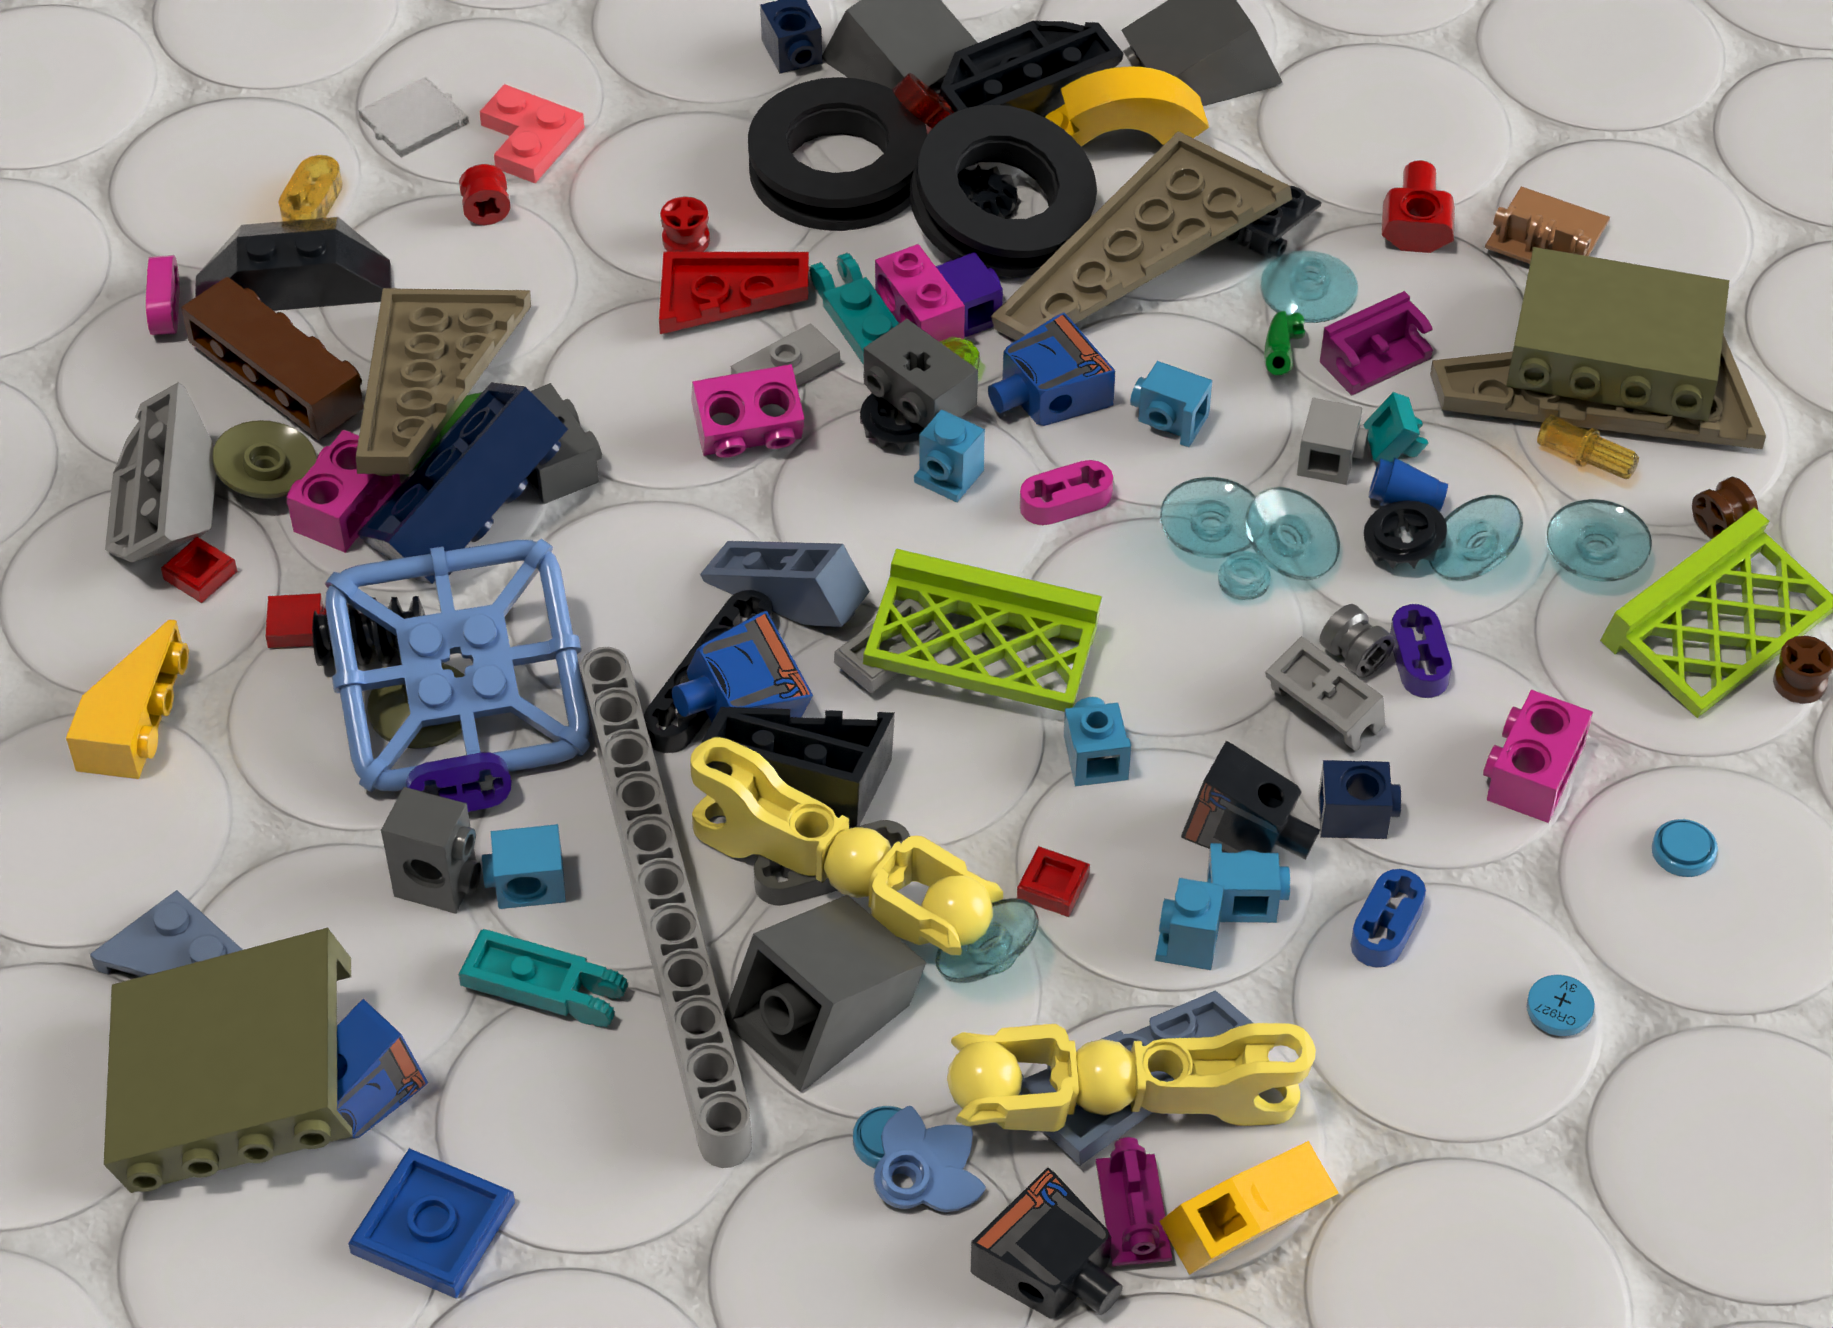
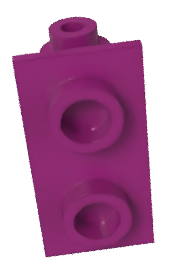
M1121 1138L1115 1142V1149L1111 1152L1110 1158H1098L1095 1161L1105 1226L1112 1237L1110 1250L1112 1266L1172 1261L1170 1241L1159 1222L1165 1217L1155 1154H1146L1145 1148L1140 1146L1135 1138Z

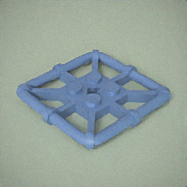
M540 539L537 542L533 540H513L444 551V547L441 546L430 548V554L356 565L343 570L341 573L333 572L325 582L328 588L325 609L336 674L332 676L334 692L340 693L351 761L356 774L361 778L359 785L370 792H373L375 789L380 791H400L403 787H406V779L416 766L393 770L391 768L422 727L460 721L466 755L481 753L474 718L510 712L555 742L494 752L493 754L500 756L506 762L509 772L559 764L572 759L575 755L581 757L584 755L591 744L587 740L590 735V720L577 656L582 649L579 636L573 635L562 572L556 556L552 553V545ZM524 561L492 605L455 610L448 572ZM540 572L552 639L510 647L505 616L536 574ZM434 575L441 613L403 619L358 589V587ZM347 603L397 636L402 665L367 671L358 670ZM456 653L461 654L463 658H470L473 665L465 667V676L460 678L454 677L452 670H443L442 663L449 661L450 655ZM556 659L568 726H564L519 696L514 666ZM405 684L410 715L381 754L374 759L362 691ZM490 770L480 771L479 780L476 782H485V776L491 775ZM427 780L424 784L429 786L435 785L436 782L435 780Z

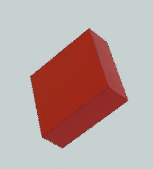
M199 537L194 538L161 567L162 576L166 582L200 603L205 601L238 572L235 559Z
M321 593L268 596L265 635L268 648L313 646L312 625L314 611L317 614H323Z
M1038 846L1017 887V899L1069 917L1089 877L1090 864Z

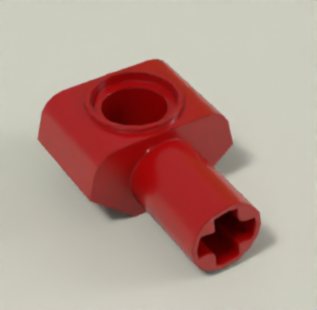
M1423 160L1410 162L1403 171V188L1399 187L1389 190L1383 201L1382 236L1401 251L1431 253L1454 241L1455 206L1453 196L1446 191L1436 190V168L1433 164Z

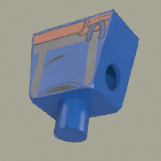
M1063 312L1006 347L1003 352L1002 380L988 386V396L992 406L998 413H1003L1021 405L1036 424L1045 426L1113 406L1115 369Z
M767 611L753 616L702 644L696 650L687 669L689 681L676 685L672 689L673 702L681 716L687 717L705 710L711 722H713L720 707L791 709L790 717H802L813 697L810 688Z
M364 999L337 1025V1111L351 1126L353 1132L351 1138H360L428 1084L402 1034Z

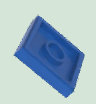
M409 1148L348 1243L350 1253L441 1293L457 1298L515 1204L514 1191Z

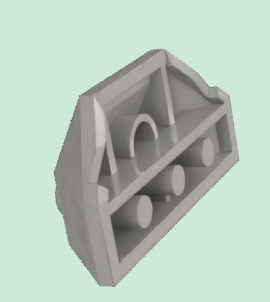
M179 382L140 403L135 416L139 422L127 437L113 472L105 550L116 557L130 562L174 550L196 537H201L212 528L216 477L212 462L214 445L186 388Z

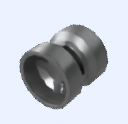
M1348 604L1330 617L1322 629L1319 642L1332 655H1343L1347 668L1358 677L1364 678L1373 674L1385 663L1394 648L1395 639L1383 627L1369 624L1368 615L1357 605Z

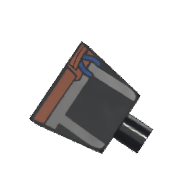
M1225 741L1202 783L1181 838L1210 849V843H1222V853H1238L1246 850L1272 853L1277 845L1306 860L1320 833V829L1291 815L1302 792L1298 785L1234 744Z
M1048 1167L971 1241L970 1272L980 1280L1048 1318L1058 1317L1077 1297L1098 1314L1102 1315L1114 1305L1123 1289L1122 1284L1104 1271L1110 1261L1112 1237L1108 1229L1058 1175Z

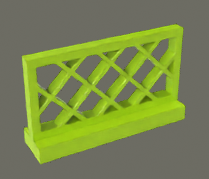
M1755 507L1618 609L1600 639L1615 655L1624 648L1696 718L1700 717L1778 656L1787 640L1795 636H1803L1833 613V594L1764 532L1770 521ZM1760 552L1776 567V576L1751 573V558ZM1718 583L1741 585L1742 602L1717 599L1716 585ZM1752 587L1778 590L1779 607L1753 604ZM1789 591L1805 593L1818 607L1813 611L1790 609ZM1684 609L1706 611L1708 629L1682 626L1681 612ZM1718 613L1743 616L1744 634L1719 631ZM1754 618L1780 621L1781 636L1774 638L1756 635ZM1649 636L1672 638L1673 656L1656 654L1643 641ZM1683 640L1709 643L1710 661L1684 658ZM1720 644L1745 647L1746 663L1740 665L1721 662ZM1685 671L1710 674L1711 690L1701 697L1685 682Z
M896 549L891 562L890 577L863 654V664L1065 712L1066 708H1073L1089 650L1097 630L1102 596ZM906 599H912L921 604L924 609L903 618L894 606L895 600L905 601ZM949 613L971 617L975 622L955 630L944 615ZM933 620L943 635L922 643L912 629ZM1006 625L1023 629L1027 634L1007 642L996 627ZM985 633L995 648L975 656L964 641ZM899 634L902 635L912 648L900 654L879 650L881 642ZM1052 637L1079 642V646L1059 654L1048 639ZM1037 645L1047 660L1027 668L1016 653ZM953 646L963 660L953 666H947L937 663L932 654ZM1004 658L1015 672V674L1006 678L990 676L984 667ZM1073 663V667L1071 670V668L1068 665ZM1057 671L1067 684L1066 691L1062 693L1042 688L1036 679Z

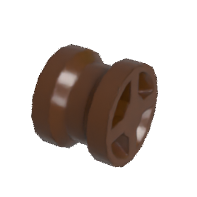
M1736 477L1724 479L1718 483L1715 491L1711 489L1704 490L1696 494L1692 500L1693 517L1703 533L1711 539L1754 507L1758 510L1757 500L1752 490L1745 482Z
M1806 635L1795 636L1787 640L1782 646L1779 664L1776 666L1773 676V684L1776 691L1787 700L1800 704L1813 703L1819 700L1826 692L1828 676L1833 670V650L1824 641L1816 637Z

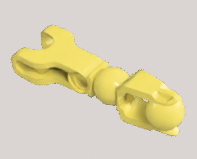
M721 737L708 739L697 746L692 752L690 768L693 784L707 794L695 806L692 812L693 832L703 843L732 858H746L752 854L761 855L799 874L816 876V880L822 883L828 878L830 884L844 895L855 898L869 896L868 906L871 908V915L896 937L917 945L931 943L949 955H961V946L973 944L986 934L993 917L992 903L1003 899V891L997 883L984 880L968 871L965 861L922 836H910L902 843L897 841L891 848L889 841L873 829L863 827L849 829V818L843 815L840 818L836 817L833 810L824 803L787 785L778 776L769 762L759 753L729 739ZM712 761L724 762L731 766L733 772L730 776L710 768L706 764ZM714 816H725L726 823L716 824L710 822L709 819ZM911 882H919L929 886L921 906L897 891Z
M1251 1023L1230 1029L1214 1037L1159 1039L1152 1041L1146 1046H1142V1041H1134L1131 1051L1120 1042L1106 1039L1087 1042L1076 1051L1075 1041L1069 1040L1066 1030L1057 1024L1001 1028L995 1035L962 1032L952 1037L951 1044L959 1053L956 1054L948 1067L947 1083L954 1102L962 1108V1111L956 1116V1122L965 1126L997 1123L1003 1129L1055 1132L1065 1126L1067 1115L1074 1114L1076 1103L1085 1111L1100 1115L1120 1112L1127 1105L1131 1104V1112H1139L1140 1108L1143 1107L1150 1112L1160 1114H1211L1224 1122L1237 1126L1277 1125L1288 1121L1294 1115L1300 1101L1298 1084L1308 1076L1315 1060L1316 1049L1310 1035L1302 1027L1289 1023ZM1282 1045L1295 1050L1299 1058L1295 1062L1289 1063L1269 1061L1268 1054L1275 1046ZM1018 1062L1049 1065L1051 1067L1049 1081L1056 1092L1019 1095L1023 1077ZM1151 1072H1165L1171 1075L1174 1080L1168 1082L1160 1081L1154 1078ZM1275 1088L1281 1092L1284 1100L1275 1104L1268 1103L1259 1096V1093Z

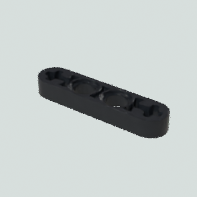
M754 590L740 591L731 596L647 707L644 719L654 750L662 753H675L683 750L691 743L709 718L705 710L687 717L677 713L678 727L670 725L676 717L672 689L676 685L689 681L687 669L696 650L702 644L741 624L740 616L748 620L755 616L751 615L752 613L759 614L767 611L773 621L772 602L768 596ZM659 725H660V726H663V727H666V729H665V730L659 729Z

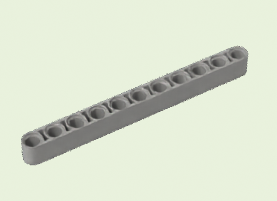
M599 647L587 653L581 661V677L590 727L699 1150L703 1158L711 1165L720 1168H731L747 1159L752 1150L750 1108L629 660L619 649ZM683 985H693L690 987H680ZM696 1031H705V1032H706V1033H704V1034H696V1035H695V1034H691V1033H694V1032H696ZM707 1079H719L715 1083L703 1082ZM721 1127L734 1128L728 1132L715 1131Z

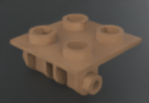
M1521 186L1507 209L1503 207L1498 208L1493 221V225L1496 228L1485 244V248L1529 264L1533 247L1589 256L1610 221V217Z

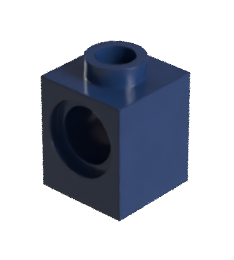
M777 0L760 5L761 40L779 74L823 63L822 28L807 0Z
M1323 760L1318 791L1320 838L1387 839L1391 817H1400L1401 786L1400 784H1391L1390 762Z

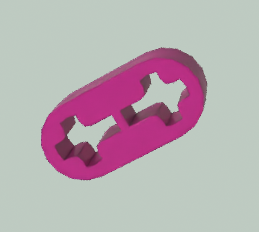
M175 255L152 256L148 258L146 285L148 329L151 335L176 334L178 330L180 297L177 260Z
M1085 460L1033 475L1027 478L1021 485V515L1033 524L1049 525L1097 511L1107 506L1111 501L1113 491L1112 471L1107 465L1099 461Z

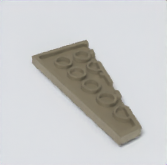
M1178 131L991 316L994 329L1017 341L1063 312L1075 324L1292 200L1290 185Z
M383 288L356 452L357 474L392 476L395 474H410L531 308L530 290Z
M1724 334L1718 382L1708 422L1507 387L1513 351L1432 360L1430 376L1441 408L1446 411L1754 449H1763L1766 439L1765 431Z

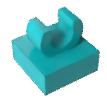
M1392 392L1363 424L1364 429H1369L1367 439L1373 460L1379 462L1380 458L1392 462L1394 457L1398 458L1402 453L1410 457H1417L1429 444L1427 439L1419 437V429L1423 423L1414 416L1409 397Z

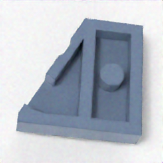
M176 890L93 951L90 957L94 968L101 973L109 975L113 968L142 977L243 949Z

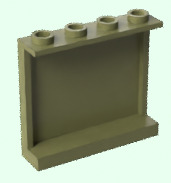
M1533 247L1506 386L1708 422L1718 382L1730 280Z
M328 927L112 984L103 1165L130 1193L153 1191L164 1184L192 1177H208L219 1170L246 1163H263L269 1161L274 1156L301 1149L322 1148L329 1144V1142L353 1136L351 1126L337 1111V981L351 977V957Z

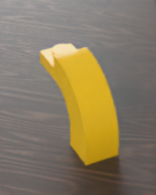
M1116 67L1083 76L1061 88L1065 104L1045 117L1064 129L1081 147L1103 133L1118 129L1144 131L1152 135L1164 146L1178 131L1195 138L1209 128L1200 96L1193 89L1171 74L1146 67Z

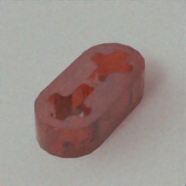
M908 73L892 89L899 101L931 129L945 117L955 113L943 97L912 73Z

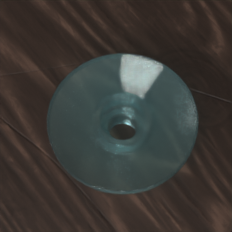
M1295 251L1281 255L1267 265L1262 273L1260 288L1265 302L1275 312L1285 311L1286 315L1298 312L1303 315L1305 323H1319L1336 319L1353 306L1357 297L1358 283L1353 271L1338 258L1317 251Z
M1200 477L1179 484L1167 494L1161 506L1160 523L1167 538L1181 550L1204 558H1225L1247 550L1258 540L1263 529L1264 512L1257 497L1243 485L1225 478Z
M1275 487L1262 491L1249 504L1245 515L1246 533L1257 555L1270 568L1292 579L1313 580L1325 575L1335 565L1340 552L1339 535L1329 514L1314 499L1291 488Z
M1501 495L1481 496L1457 507L1445 518L1447 524L1446 548L1437 550L1434 561H1429L1430 566L1440 577L1450 581H1466L1491 571L1509 556L1520 539L1523 530V516L1520 509L1511 499Z
M1581 500L1562 507L1551 518L1546 533L1547 546L1555 561L1568 572L1593 581H1617L1634 575L1646 564L1652 548L1651 534L1644 521L1630 509L1606 500Z
M1017 898L1003 899L992 903L993 917L985 935L973 944L961 946V955H949L938 948L936 967L940 974L946 980L953 983H969L1009 969L1016 961V958L1028 947L1037 932L1039 917L1032 904Z

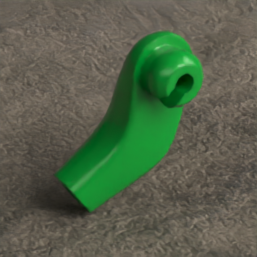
M1280 311L1274 315L1269 325L1265 342L1264 363L1266 370L1273 375L1289 373L1293 368L1290 339L1298 340L1305 336L1303 325L1305 323L1302 314L1296 312L1286 315L1285 311Z

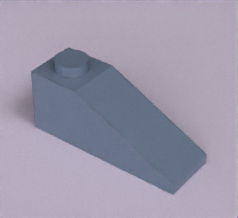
M727 541L700 574L705 583L733 595L744 590L759 591L768 596L772 602L773 612L803 625L843 627L854 616L855 610L870 592L844 544Z

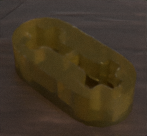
M315 155L304 159L298 165L279 198L278 203L282 221L326 218L343 186L339 163L334 158L327 155Z

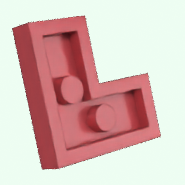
M506 84L479 111L481 126L510 136L495 152V166L506 173L532 183H536L585 128L583 113Z

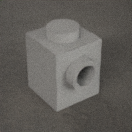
M1312 398L1300 444L1298 476L1347 485L1353 458L1363 459L1369 429L1360 428L1362 407Z

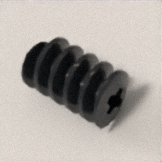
M413 596L408 611L402 610L397 597H391L388 609L403 619L425 615L419 596ZM347 603L355 654L360 665L370 663L374 649L382 664L391 663L395 649H397L400 657L397 636ZM324 608L323 614H317L314 611L313 648L317 666L327 665L331 652H333L326 609Z

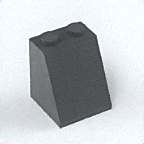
M861 0L845 11L822 54V58L828 65L846 77L867 80L886 86L904 96L916 108L920 106L923 110H926L942 97L940 94L943 80H945L954 53L978 42L941 0Z
M1167 0L1121 30L1130 45L1123 52L1132 67L1153 68L1177 77L1200 96L1203 106L1273 88L1282 83L1255 26L1237 0Z
M845 895L753 933L724 1013L726 1023L730 1029L799 1091H802L811 1086L910 1006L927 962L851 897Z

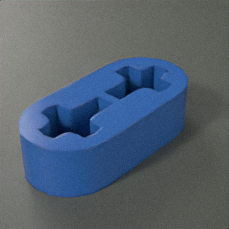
M1392 869L1383 873L1377 879L1353 927L1350 946L1353 955L1358 961L1367 966L1377 968L1386 967L1398 959L1421 916L1426 888L1418 875L1404 869ZM1398 892L1406 894L1408 897H1404L1396 910L1389 907L1390 899L1397 896ZM1380 926L1387 928L1386 939L1382 938L1378 944L1368 941L1369 938L1375 937Z

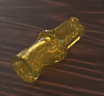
M1552 414L1544 420L1538 433L1537 443L1539 445L1576 459V465L1581 467L1590 464L1620 478L1629 479L1634 474L1639 463V457L1634 451L1600 437L1599 430L1591 428L1588 431L1579 428Z

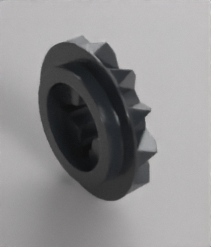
M977 164L974 170L964 168L957 175L959 186L968 199L985 212L1004 218L1015 208L1017 188L1013 186L1012 176L1007 174L1001 175L997 166L985 170L981 169L979 164ZM981 188L987 189V192L981 191L971 199V191L978 192Z
M871 393L865 399L860 410V424L864 426L866 438H877L881 448L891 443L897 444L901 451H903L907 443L919 446V434L924 430L923 427L917 423L910 422L906 417V424H896L895 416L898 409L882 397H877Z
M1407 500L1387 504L1375 511L1369 517L1364 527L1365 548L1371 551L1374 561L1387 560L1392 569L1400 563H1409L1415 569L1419 560L1434 561L1437 550L1446 548V521L1436 508L1423 502ZM1405 526L1406 532H1409L1413 541L1409 543L1402 541L1401 537H1399V533H1401L1400 527Z

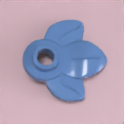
M910 1105L895 1113L888 1119L881 1135L884 1156L878 1162L873 1177L877 1194L887 1204L901 1209L913 1208L923 1203L941 1212H953L966 1208L976 1202L983 1195L986 1186L975 1175L963 1170L971 1151L972 1128L965 1125H941L926 1129L922 1118ZM896 1174H905L911 1178L913 1186L910 1188L898 1187L892 1177Z

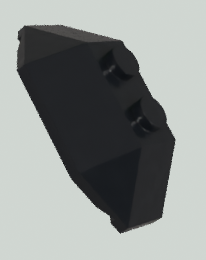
M1031 21L955 52L945 80H943L940 94L954 112L981 105H1004L1021 108L1046 117L1050 112L1065 104L1061 88L1088 74L1115 68L1123 60L1124 53L1099 22H1085L1083 26L1066 21Z
M339 217L245 224L236 230L196 275L195 297L225 277H229L243 289L249 288L253 290L261 302L273 311L381 302L383 288H392L391 263L385 255Z

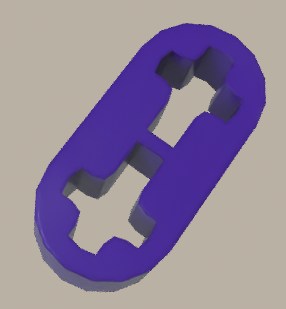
M1420 604L1402 606L1393 615L1390 634L1395 639L1392 651L1401 682L1412 695L1421 698L1439 696L1446 691L1452 670V660L1437 614L1429 607ZM1409 627H1415L1418 633L1423 634L1422 640L1416 641L1414 631ZM1419 661H1425L1428 672L1434 675H1426L1423 668H1418Z
M481 752L426 762L416 766L406 779V787L418 791L424 790L425 781L435 780L437 787L442 788L438 790V796L467 803L468 812L487 809L501 804L508 797L512 785L506 762L500 756L491 752ZM490 770L492 777L496 778L492 781V789L482 790L480 783L476 782L479 780L480 771Z

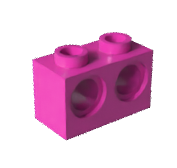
M919 244L875 260V290L899 324L906 319L910 320L951 351L964 347L965 305Z
M792 364L692 381L691 403L703 456L716 454V456L721 458L733 457L743 453L746 448L766 445L769 449H779L793 444L797 439H802L805 419ZM769 404H775L782 407L785 413L781 416L772 417L766 415L761 408ZM718 413H728L736 421L730 425H719L711 418Z
M342 430L330 446H326L321 450L315 464L305 476L293 483L286 498L293 532L346 553L359 537L357 533L401 485L399 474L392 476L357 474L356 452L359 435Z
M1531 689L1522 709L1513 706L1509 712L1502 732V737L1507 738L1503 748L1494 745L1486 761L1483 776L1491 778L1487 801L1549 823L1585 747L1593 711Z

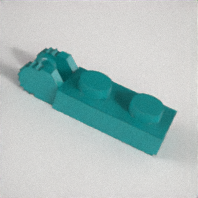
M850 253L839 255L836 260L838 272L845 281V285L835 287L831 273L821 262L811 265L809 271L813 286L823 300L824 309L864 365L863 348L899 323L867 277L863 278L856 260L853 259Z
M487 929L480 930L458 974L460 986L567 1016L569 1013L581 1023L593 1024L595 1027L600 1026L601 1028L611 1024L615 1015L614 1007H611L610 1003L599 999V997L594 998L592 995L578 992L581 985L593 994L620 999L621 996H624L629 984L627 979L623 977L624 975L619 974L618 971L589 963L585 957Z

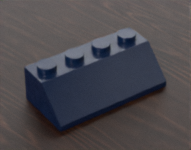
M491 382L362 527L357 535L389 560L430 554V548L441 546L444 547V551L465 548L470 541H478L490 530L494 523L492 516L504 502L506 504L511 503L520 496L528 484L525 478L538 464L543 465L556 455L561 447L559 440L567 432L568 428L526 386ZM434 575L415 578L429 584L435 582Z

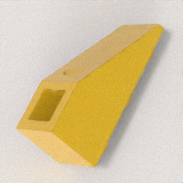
M167 620L82 695L66 736L77 772L139 779L146 759L154 757L158 745L157 729L162 716H168L171 712L175 680L177 675L185 673L189 659L188 645L182 643L176 620Z
M1307 1141L1180 1204L1159 1222L1190 1275L1339 1193L1310 1142Z

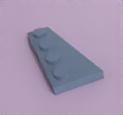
M1215 990L1149 1019L1150 1025L1130 1034H1123L1120 1030L1101 1039L1120 1042L1131 1051L1134 1041H1142V1046H1146L1152 1041L1159 1039L1214 1037L1230 1029L1253 1022ZM1047 1065V1069L1026 1078L1022 1075L1023 1080L1019 1095L1056 1092L1049 1081L1051 1067ZM1151 1072L1152 1076L1160 1081L1168 1082L1174 1080L1171 1075L1165 1072ZM1076 1103L1074 1114L1067 1115L1063 1128L1055 1132H1043L1081 1166L1153 1112L1143 1107L1140 1108L1139 1112H1131V1104H1129L1120 1112L1100 1115L1087 1112Z

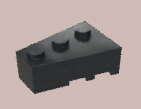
M720 707L701 743L714 737H721L759 753L769 762L778 776L787 785L824 803L833 810L836 817L840 818L843 815L849 818V828L860 826L892 761L895 712H877V720L843 719V711L825 710V718L790 717L791 709ZM712 761L706 764L708 767L730 776L733 772L731 766L724 762Z

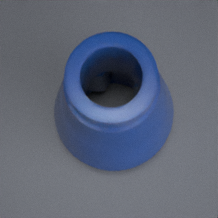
M1395 457L1392 462L1380 458L1374 472L1368 498L1378 500L1379 506L1382 507L1398 501H1419L1433 506L1440 512L1447 494L1448 483L1441 482L1439 479Z

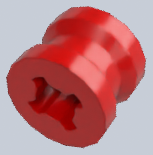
M480 164L468 168L459 180L460 193L463 197L464 215L469 221L479 225H491L502 221L508 215L511 208L509 194L506 192L507 182L505 174L498 167L489 164Z
M683 196L667 201L660 212L661 224L664 228L662 232L664 248L667 252H704L710 242V233L707 227L709 220L707 206L701 200L694 197Z

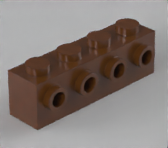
M225 277L181 307L189 343L318 441L364 409L360 387L362 379L357 369L346 360L341 361L327 351L319 339L314 336L308 337L297 329L284 313H276L262 303L253 290L249 288L243 289L229 277Z

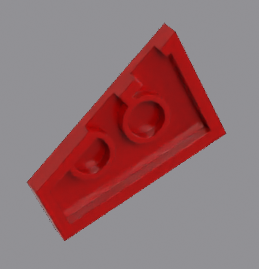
M663 252L659 309L660 334L808 300L809 252Z

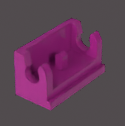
M1403 291L1324 327L1320 363L1352 396L1430 360L1433 349L1427 340L1419 334L1418 330L1422 334H1426L1433 329L1427 317L1410 301V296Z

